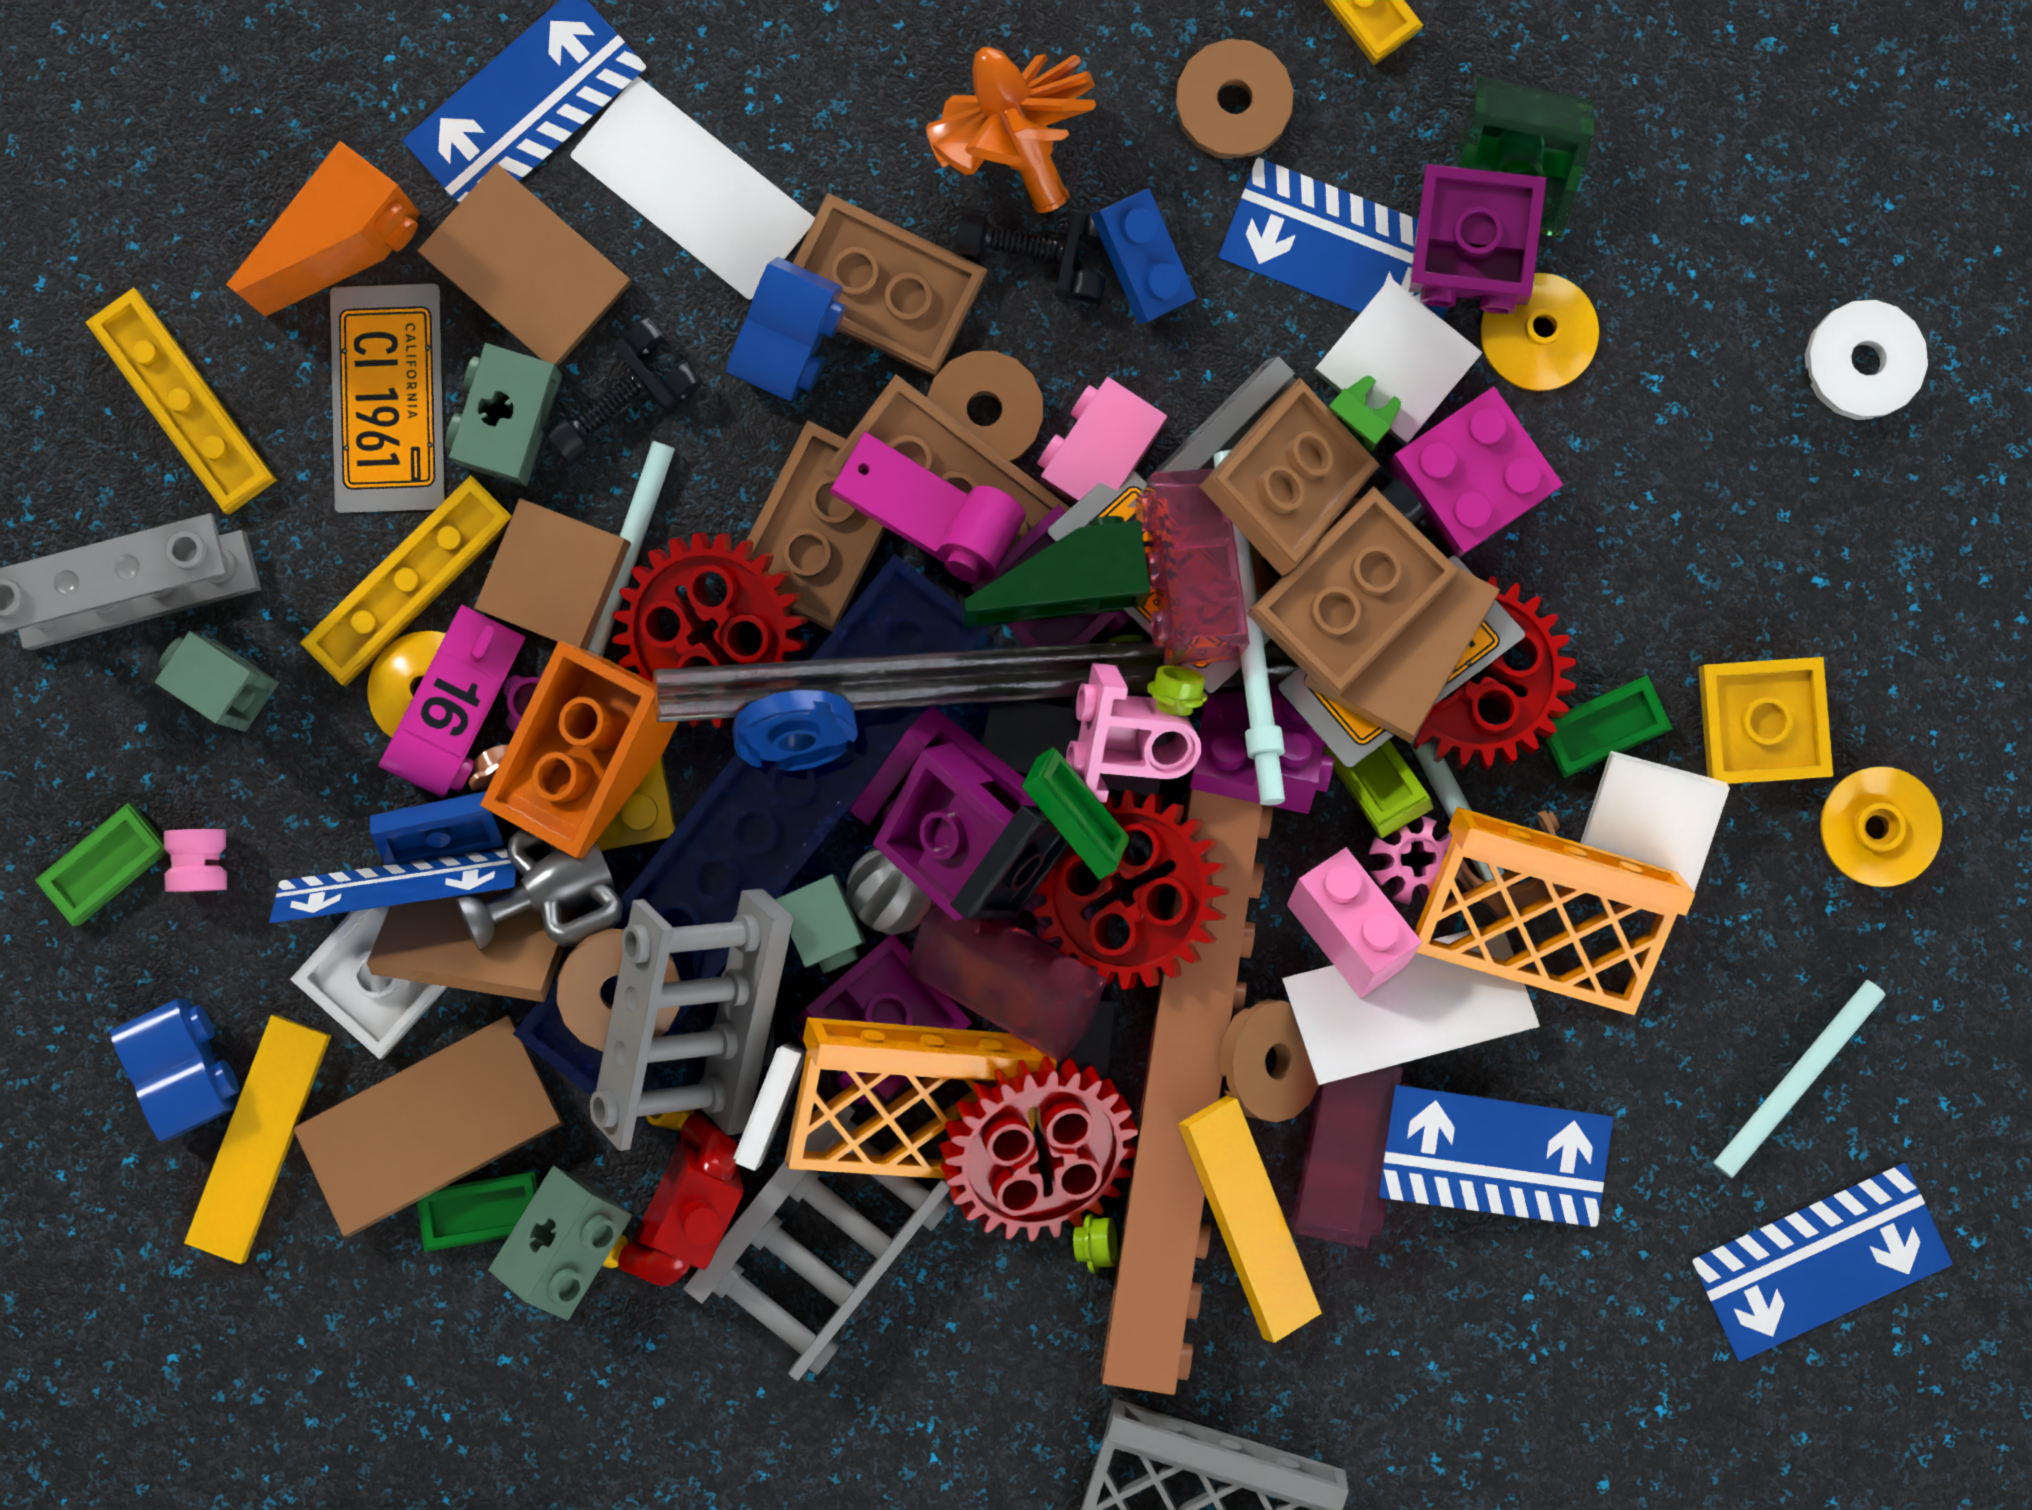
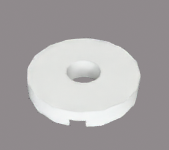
M1878 300L1852 301L1829 313L1811 333L1805 352L1806 369L1808 368L1809 377L1812 381L1810 385L1816 397L1834 413L1855 420L1873 419L1874 417H1883L1900 409L1918 392L1928 367L1927 348L1916 322L1898 307ZM1866 345L1877 352L1880 359V367L1875 375L1867 376L1859 373L1854 368L1851 355L1856 346Z

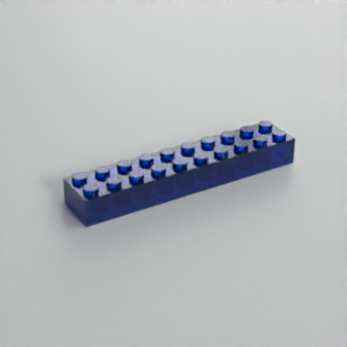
M894 553L785 691L821 690L842 696L853 705L858 731L855 742L850 740L845 742L846 751L835 760L817 767L795 771L777 769L776 761L762 760L763 767H755L740 758L736 752L620 898L623 905L622 920L613 929H625L628 926L633 900L644 899L672 927L732 922L737 915L742 890L764 889L773 899L786 895L851 813L850 809L906 731L931 705L936 706L991 636L990 628L983 626L964 629V607ZM730 947L669 954L674 959L681 981L721 977L726 968ZM618 975L608 978L601 987L602 996L612 1005ZM557 978L551 985L545 1002H538L513 1035L583 1091L592 1096L597 1088L603 1052L580 1042L564 1024L557 1005ZM699 1004L680 1006L669 1030L662 1036L675 1035ZM647 1063L646 1071L652 1063Z

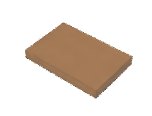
M497 162L417 250L422 257L540 360L553 363L556 367L566 359L632 284L630 278Z
M827 193L793 262L795 265L843 286L838 302L846 305V310L837 332L933 378L941 371L988 275V269Z
M1298 378L1281 393L1199 487L1280 575L1284 576L1299 564L1380 465L1301 378Z
M807 420L747 540L753 541L751 559L755 560L766 553L774 555L768 570L771 575L785 571L790 572L791 576L781 587L784 595L790 593L802 594V598L789 607L790 612L807 617L809 622L835 634L888 528L829 493L835 480L823 470L846 439Z
M1373 487L1309 550L1293 570L1285 574L1248 611L1247 615L1335 700L1461 571Z
M1457 567L1461 572L1335 700L1308 674L1305 677L1304 686L1412 743L1492 608L1500 589Z
M515 880V887L474 893V895H478L485 902L522 886L521 881ZM453 896L390 906L368 958L367 965L372 975L545 1002L565 947L549 939L544 929L541 912H534L533 908H530L494 924V935L488 946L478 951ZM580 906L561 911L562 924L575 920Z

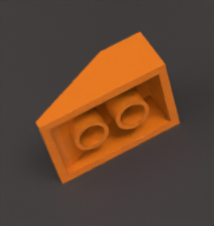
M339 141L226 285L266 317L385 260L392 250L397 252L403 249L414 236L418 227V223L415 221L421 213L398 184L343 142Z
M558 641L480 806L577 859H583L662 757L688 701L592 651Z

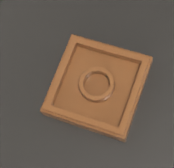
M519 498L474 609L553 641H562L587 650L631 542Z

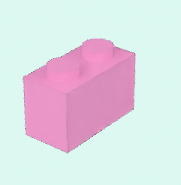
M1108 376L1098 390L1088 385L1070 413L1078 421L1066 439L1056 434L1037 462L1039 466L1045 469L1041 475L1040 485L1071 506H1074L1098 483L1118 491L1132 469L1135 471L1165 426L1167 415Z
M1347 847L1300 877L1287 903L1289 909L1360 999L1405 969L1422 942Z

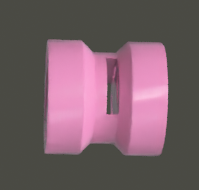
M225 829L164 831V850L170 854L171 867L164 873L165 892L227 890V871L219 866L220 853L226 848Z

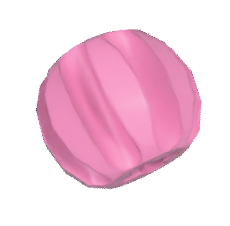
M1420 816L1417 818L1414 833L1410 832L1407 825L1392 832L1393 841L1391 845L1374 837L1369 855H1380L1386 863L1382 870L1370 872L1378 887L1384 885L1390 878L1395 880L1397 886L1392 895V900L1409 905L1414 887L1417 886L1422 894L1423 901L1426 903L1444 859V853L1452 839L1451 833L1448 832L1439 841L1434 840L1432 831L1437 820ZM1411 843L1414 844L1416 853L1426 854L1427 865L1417 868V877L1414 876L1412 867L1402 866L1400 861L1402 854L1411 851Z

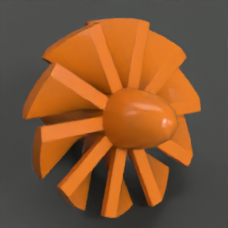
M989 46L983 47L975 53L972 67L975 95H952L946 100L941 119L927 125L926 131L930 146L942 169L950 164L965 175H974L983 161L988 160L1006 164L1011 169L1018 170L1033 202L1032 205L1035 212L1046 213L1053 211L1065 204L1066 199L1070 195L1067 188L1064 187L1050 155L1053 151L1054 141L1065 139L1069 136V133L1066 129L1048 128L1047 125L1094 110L1096 106L1094 100L1076 99L1095 87L1093 78L1088 71L1071 76L1081 64L1080 57L1077 55H1072L1036 78L1040 69L1048 60L1046 54L1035 56L1021 74L1019 68L1003 51Z

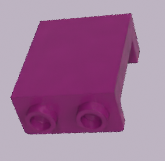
M931 705L906 731L850 809V812L869 826L898 797L909 776L907 772L918 759L921 751L927 747H935L951 742L994 779L988 792L1011 813L1015 815L1021 805L1038 806L1022 788L1025 781L1024 777Z

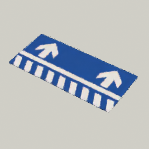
M560 0L403 139V143L459 204L496 162L519 182L646 69V65L587 0Z
M1257 158L1220 250L1219 258L1361 313L1390 278L1406 291H1409L1418 219ZM1409 292L1420 301L1421 293ZM1425 305L1443 320L1448 307Z
M508 848L282 880L278 885L269 923L515 887L516 868L512 865L507 855Z
M1396 1085L1379 1197L1596 1227L1599 1220L1613 1117Z
M1903 1163L1694 1258L1693 1264L1736 1358L1741 1362L1952 1265V1260L1908 1165Z

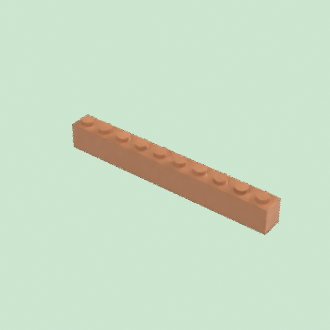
M1189 787L1183 824L1192 819H1201L1204 823L1195 837L1197 841L1216 839L1218 845L1206 857L1208 862L1226 863L1227 869L1212 876L1214 885L1230 889L1228 895L1213 898L1212 906L1225 913L1226 918L1225 920H1208L1205 925L1217 938L1215 943L1207 944L1196 941L1193 944L1202 959L1199 963L1191 964L1179 957L1178 961L1182 976L1172 979L1161 969L1137 1127L1138 1134L1135 1140L1137 1152L1132 1160V1176L1129 1180L1100 1374L1102 1384L1175 1395L1177 1379L1188 1381L1193 1344L1183 1342L1187 1318L1197 1320L1202 1293V1283L1192 1282L1195 1258L1206 1259L1211 1232V1223L1201 1221L1206 1194L1178 1123L1219 1100L1222 1077H1226L1220 1076L1218 1061L1222 1039L1230 1025L1231 1017H1234L1243 1010L1245 1004L1247 983L1237 981L1240 957H1251L1256 924L1246 921L1249 897L1259 899L1263 883L1264 863L1254 862L1258 838L1268 839L1273 815V806L1189 789ZM1173 887L1169 919L1178 915L1182 908V897L1176 887Z

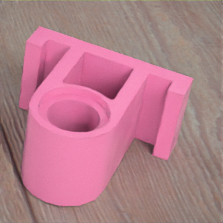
M1092 663L1089 683H1082L1078 690L1076 716L1081 721L1078 741H1070L1068 745L1066 761L1100 802L1106 803L1109 792L1100 773L1159 779L1178 778L1187 774L1197 764L1201 755L1200 739L1188 717L1171 715L1159 710L1156 707L1157 700L1154 698L1128 696V687L1116 665ZM1165 732H1177L1170 743L1163 746L1153 745L1159 735Z

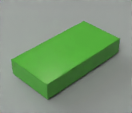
M127 803L36 878L35 881L72 926H80L167 854L164 850V839L135 804Z

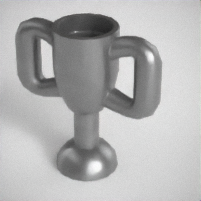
M524 829L517 831L509 839L507 855L512 865L523 876L521 879L522 886L485 902L478 895L474 894L454 896L464 923L478 951L488 946L494 935V924L530 908H533L534 912H541L544 929L549 939L562 947L577 946L587 936L610 928L613 929L622 920L623 905L620 898L614 892L615 885L597 843L593 844L583 859H577L559 849L536 862L527 853L549 843ZM593 900L603 906L566 924L561 922V911L577 908Z

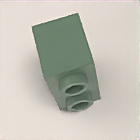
M485 343L481 357L473 356L466 370L463 389L469 392L463 413H455L447 429L445 446L451 448L449 458L459 467L527 487L544 435L541 428L548 423L563 376L553 363ZM505 402L513 414L510 419L500 418L496 425L488 414L491 409L501 410Z
M191 631L188 632L184 639L179 637L167 647L158 664L162 671L155 680L156 684L215 724L244 732L250 727L280 683L222 643Z
M829 875L775 899L794 917L790 934L805 968L819 964L824 974L860 959L856 947L868 942L846 898V892L838 876Z
M553 1165L488 1271L526 1303L568 1321L633 1215L595 1185Z

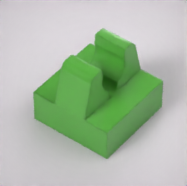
M1365 376L1348 389L1344 388L1328 409L1371 455L1386 437L1401 406V401L1394 396L1384 408H1374L1371 410L1366 406V394L1371 391L1376 380L1372 376Z

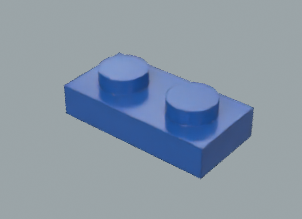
M1149 188L1090 214L1138 324L1149 322L1197 298Z
M486 791L459 795L451 799L413 807H402L394 811L370 816V834L385 865L460 855L504 846V827L498 815L480 806Z

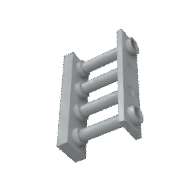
M208 513L0 568V634L18 630L23 649L31 651L259 591L261 586L248 535L243 530L218 535L214 515Z
M764 889L741 891L737 915L732 922L672 927L644 899L633 900L628 926L625 927L622 934L623 954L597 1088L590 1100L591 1120L619 1151L630 1150L636 1118L641 1116L701 1108L726 1135L744 1133L753 1110L794 919ZM730 947L726 968L721 977L663 983L669 953ZM718 1002L715 1022L710 1031L653 1037L658 1009ZM707 1056L704 1075L699 1084L642 1091L647 1063Z
M853 1103L836 1114L849 1132L859 1127L850 1120L858 1109ZM827 1120L807 1135L804 1150L824 1152L826 1148H830L843 1137L833 1124ZM867 1140L860 1144L868 1155H884ZM852 1149L850 1152H848V1153H851V1154H856V1153L853 1151V1149ZM784 1161L720 1241L706 1270L698 1269L683 1289L701 1304H703L712 1291L721 1299L725 1294L728 1295L801 1354L788 1373L791 1377L798 1381L807 1369L818 1375L840 1347L831 1340L921 1225L932 1231L954 1203L945 1196L951 1189L945 1179H940L933 1189L929 1191L913 1177L870 1174L915 1210L894 1238L891 1239L820 1182L818 1177L821 1174L818 1171L788 1169ZM788 1196L798 1203L801 1199H804L877 1258L855 1287L779 1227L783 1221L776 1217L774 1213ZM750 1244L758 1250L766 1247L839 1306L817 1335L741 1275L745 1269L738 1265L736 1261Z

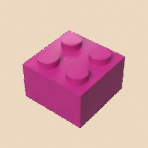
M1494 386L1395 453L1386 464L1395 479H1399L1407 485L1420 501L1426 513L1425 522L1449 556H1456L1458 558L1471 551L1563 486L1561 480Z

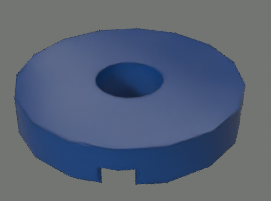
M794 690L764 697L752 702L737 713L732 724L734 746L740 758L759 768L763 767L762 760L776 761L777 769H784V771L817 767L835 760L846 751L845 742L848 740L855 742L858 736L853 705L840 695L821 690Z

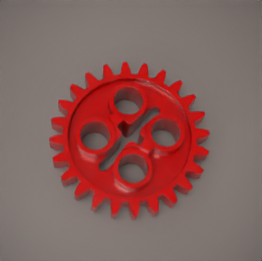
M701 532L692 535L691 550L681 537L669 540L671 557L661 549H654L648 552L653 570L642 565L631 569L633 576L641 585L639 588L624 587L619 590L621 596L632 604L630 609L613 612V618L628 624V632L613 637V643L630 646L631 653L618 662L619 666L630 667L636 665L639 670L637 675L688 701L683 713L686 709H689L691 727L702 725L709 712L714 727L720 728L727 725L729 710L735 718L737 713L749 705V702L752 703L767 697L766 690L774 694L789 690L786 682L780 677V673L795 674L800 672L801 666L788 656L790 651L807 648V642L792 636L793 628L808 623V618L800 615H791L789 607L797 603L802 598V594L790 593L784 595L781 587L787 582L791 574L789 571L774 575L768 572L774 558L772 553L763 554L755 560L751 559L753 552V541L751 540L741 541L735 550L732 551L730 533L717 534L711 548L706 533ZM711 572L718 573L727 584V595L721 604L713 602L705 591V582ZM680 585L687 589V596L691 604L679 595L678 588ZM665 607L672 609L680 620V630L674 639L666 636L659 626V616ZM714 619L719 628L713 633L714 639L706 641L701 632L707 628L706 621ZM746 621L754 623L762 633L763 642L757 653L748 651L740 641V630ZM699 656L707 658L715 669V679L710 687L701 685L694 676L693 666ZM730 657L738 661L742 666V673L740 675L734 672Z
M1490 576L1487 583L1497 588L1496 577ZM1517 583L1508 590L1506 595L1498 594L1496 601L1525 632L1524 638L1516 643L1514 647L1521 648L1527 653L1531 664L1530 669L1525 671L1512 670L1506 665L1502 655H1500L1484 667V678L1479 684L1473 683L1468 679L1452 691L1451 697L1440 700L1433 706L1415 738L1413 748L1417 750L1427 742H1433L1436 744L1434 761L1437 763L1450 750L1456 752L1457 767L1460 770L1465 768L1472 755H1477L1483 771H1488L1493 765L1494 756L1497 752L1508 766L1513 765L1517 760V744L1525 752L1532 755L1539 748L1537 738L1533 732L1550 739L1557 729L1547 716L1563 718L1570 709L1564 702L1556 698V696L1570 695L1576 687L1575 683L1560 677V674L1572 670L1576 665V659L1558 656V652L1567 645L1570 637L1569 635L1551 636L1549 630L1558 619L1557 614L1547 615L1539 619L1535 612L1539 607L1541 598L1536 596L1525 605L1518 602L1520 585ZM1507 686H1518L1524 689L1526 696L1522 698L1516 696ZM1491 699L1502 704L1506 710V722L1500 725H1493L1484 721L1479 714L1478 703L1482 700Z
M1125 790L1121 807H1119L1113 794L1108 793L1107 802L1101 803L1130 839L1117 869L1102 878L1097 890L1089 895L1081 889L1078 882V872L1085 862L1069 845L1048 874L1046 882H1043L1035 892L1046 895L1047 903L1037 907L1032 912L1033 916L1051 917L1053 924L1042 933L1041 937L1043 940L1061 937L1064 941L1055 956L1058 960H1066L1074 955L1079 956L1074 974L1078 976L1087 975L1096 966L1097 985L1106 986L1111 983L1116 972H1118L1121 988L1127 990L1134 989L1139 972L1146 987H1153L1159 985V968L1171 979L1182 976L1178 961L1179 957L1191 964L1199 963L1202 959L1193 944L1196 941L1211 944L1217 940L1205 925L1208 920H1225L1226 914L1213 907L1212 902L1213 898L1228 895L1230 889L1214 885L1212 876L1221 873L1227 869L1226 863L1208 862L1206 856L1214 850L1218 842L1216 839L1197 841L1195 837L1201 830L1204 822L1201 819H1192L1182 825L1180 823L1184 811L1182 804L1173 803L1164 813H1161V795L1150 793L1141 808L1137 791ZM1141 831L1151 838L1153 844V853L1150 859L1143 865L1135 863L1129 852V844L1132 837ZM1170 860L1175 862L1176 868L1174 871L1135 889L1133 892L1134 900L1114 901L1101 909L1092 918L1087 919L1084 917V910L1087 907L1123 891L1126 888L1124 879H1144L1157 871ZM1167 885L1176 887L1182 897V908L1179 914L1172 919L1165 917L1158 906V896ZM1116 914L1122 916L1127 921L1130 929L1129 938L1121 948L1113 946L1106 934L1107 924Z
M1044 1056L1038 1071L1030 1072L1025 1061L1019 1060L1017 1076L1009 1079L998 1068L994 1071L997 1083L995 1087L989 1089L980 1083L973 1085L979 1099L975 1104L967 1101L957 1102L956 1106L963 1121H946L945 1128L950 1140L940 1143L939 1148L945 1160V1163L940 1165L947 1185L951 1187L949 1192L954 1204L961 1205L968 1221L979 1218L982 1228L986 1233H989L1000 1224L1005 1238L1010 1240L1020 1227H1024L1029 1240L1035 1241L1040 1227L1048 1226L1052 1235L1059 1237L1062 1221L1069 1219L1078 1228L1083 1226L1081 1212L1089 1209L1093 1213L1101 1215L1104 1211L1099 1198L1102 1195L1118 1198L1121 1194L1114 1178H1129L1132 1176V1171L1126 1161L1128 1158L1135 1157L1137 1152L1132 1137L1138 1134V1130L1130 1116L1132 1112L1123 1095H1119L1113 1081L1110 1078L1101 1081L1093 1066H1089L1080 1074L1074 1060L1068 1058L1060 1070L1056 1071L1049 1056ZM1032 1107H1035L1036 1123L1043 1136L1040 1138V1147L1044 1162L1048 1168L1051 1187L1047 1191H1044L1043 1178L1036 1164L1039 1156L1027 1115L1028 1110ZM1069 1114L1068 1116H1066V1117H1064V1118H1062V1119H1059L1060 1117ZM1007 1130H1010L1009 1132H1007V1133H1005V1134H1003V1135H1000L1001 1133H1003V1132H1005V1131H1007Z

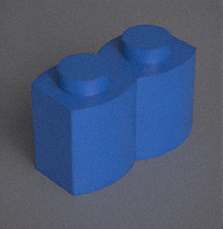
M780 257L770 261L762 274L753 296L747 318L729 358L726 373L790 402L801 393L802 389L811 392L821 374L825 361L817 356L821 340L824 335L829 338L834 337L846 310V305L838 302L843 286Z
M175 999L110 1030L118 1057L135 1086L143 1113L159 1141L172 1140L235 1110L237 1104L234 1094L239 1092L238 1081L230 1065L225 1060L218 1062L214 1056L209 1041L215 1036L214 1028L207 1013L200 1005L193 1007L189 999Z

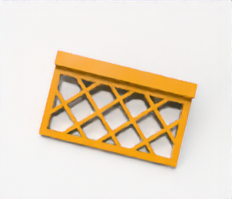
M1456 807L1448 827L1452 834V839L1414 931L1422 941L1416 953L1635 1015L1677 914L1686 916L1695 897V893L1680 874L1649 863ZM1463 857L1486 863L1493 876V879L1463 894L1460 893L1454 881ZM1497 867L1510 871L1500 875ZM1529 876L1541 879L1549 895L1517 910L1506 887ZM1552 883L1565 887L1556 891ZM1451 889L1455 898L1446 901ZM1500 891L1510 914L1478 929L1467 906ZM1584 893L1598 896L1604 911L1572 926L1562 904ZM1608 899L1619 902L1620 904L1611 907ZM1556 908L1565 930L1533 945L1523 923ZM1640 909L1657 913L1650 932L1627 942L1618 922L1619 919ZM1461 910L1471 930L1470 934L1449 944L1431 939L1439 920ZM1611 924L1620 946L1589 961L1579 939ZM1517 927L1527 949L1505 960L1492 957L1484 942ZM1572 943L1582 965L1560 976L1547 973L1540 958ZM1478 945L1481 953L1469 949ZM1641 952L1638 961H1636L1634 955ZM1627 959L1633 972L1624 994L1601 988L1595 974ZM1534 962L1536 969L1526 967L1525 965ZM1589 978L1591 985L1582 983L1580 981Z
M807 1017L803 1035L807 1052L785 1163L788 1169L945 1179L940 1165L945 1163L944 1158H925L918 1148L943 1131L946 1121L958 1120L961 1115L956 1106L957 1102L943 1111L930 1093L949 1079L965 1080L972 1091L958 1101H967L975 1104L979 1100L973 1087L976 1083L975 1081H984L982 1085L992 1089L997 1085L994 1071L998 1068L1010 1079L1017 1076L1019 1060L1025 1061L1030 1072L1038 1071L1044 1056H1049L1055 1070L1057 1061L1042 1037L1038 1035ZM821 1069L846 1071L854 1080L852 1085L827 1103L816 1091ZM858 1072H865L867 1074L861 1077ZM891 1074L905 1075L914 1087L885 1107L871 1088ZM917 1076L926 1078L920 1081ZM865 1094L878 1113L852 1132H849L836 1114ZM924 1098L937 1116L908 1136L895 1118ZM815 1102L819 1109L812 1113L813 1104ZM1035 1107L1030 1108L1027 1112L1032 1134L1036 1122ZM827 1120L833 1124L843 1137L824 1152L804 1150L807 1135ZM888 1124L902 1142L883 1156L868 1155L860 1144ZM853 1149V1151H854L856 1154H851V1153H848V1152H850V1151ZM912 1153L915 1158L907 1156Z

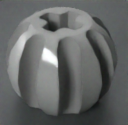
M876 847L871 848L854 863L847 877L846 898L852 910L866 925L883 933L897 935L911 931L924 921L935 903Z

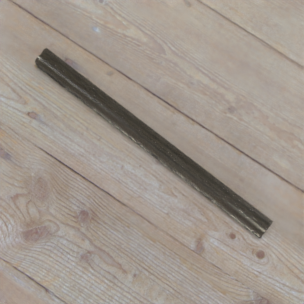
M1272 639L1264 645L1269 684L1280 683L1301 668ZM1156 640L655 669L653 671L654 709L656 722L735 718L737 713L754 701L772 694L794 690H821L840 695L853 705L854 710L1075 697L1078 694L1080 685L1082 683H1089L1092 663L1116 665L1128 687L1127 693L1148 692L1147 686L1150 682L1155 681L1156 672L1159 667L1181 665ZM1242 666L1220 687L1244 686Z

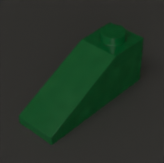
M1104 516L1089 521L1088 526L1079 527L966 598L963 608L964 629L1125 611L1123 608L1146 606L1150 595V584L1141 521L1124 522V518L1121 516Z

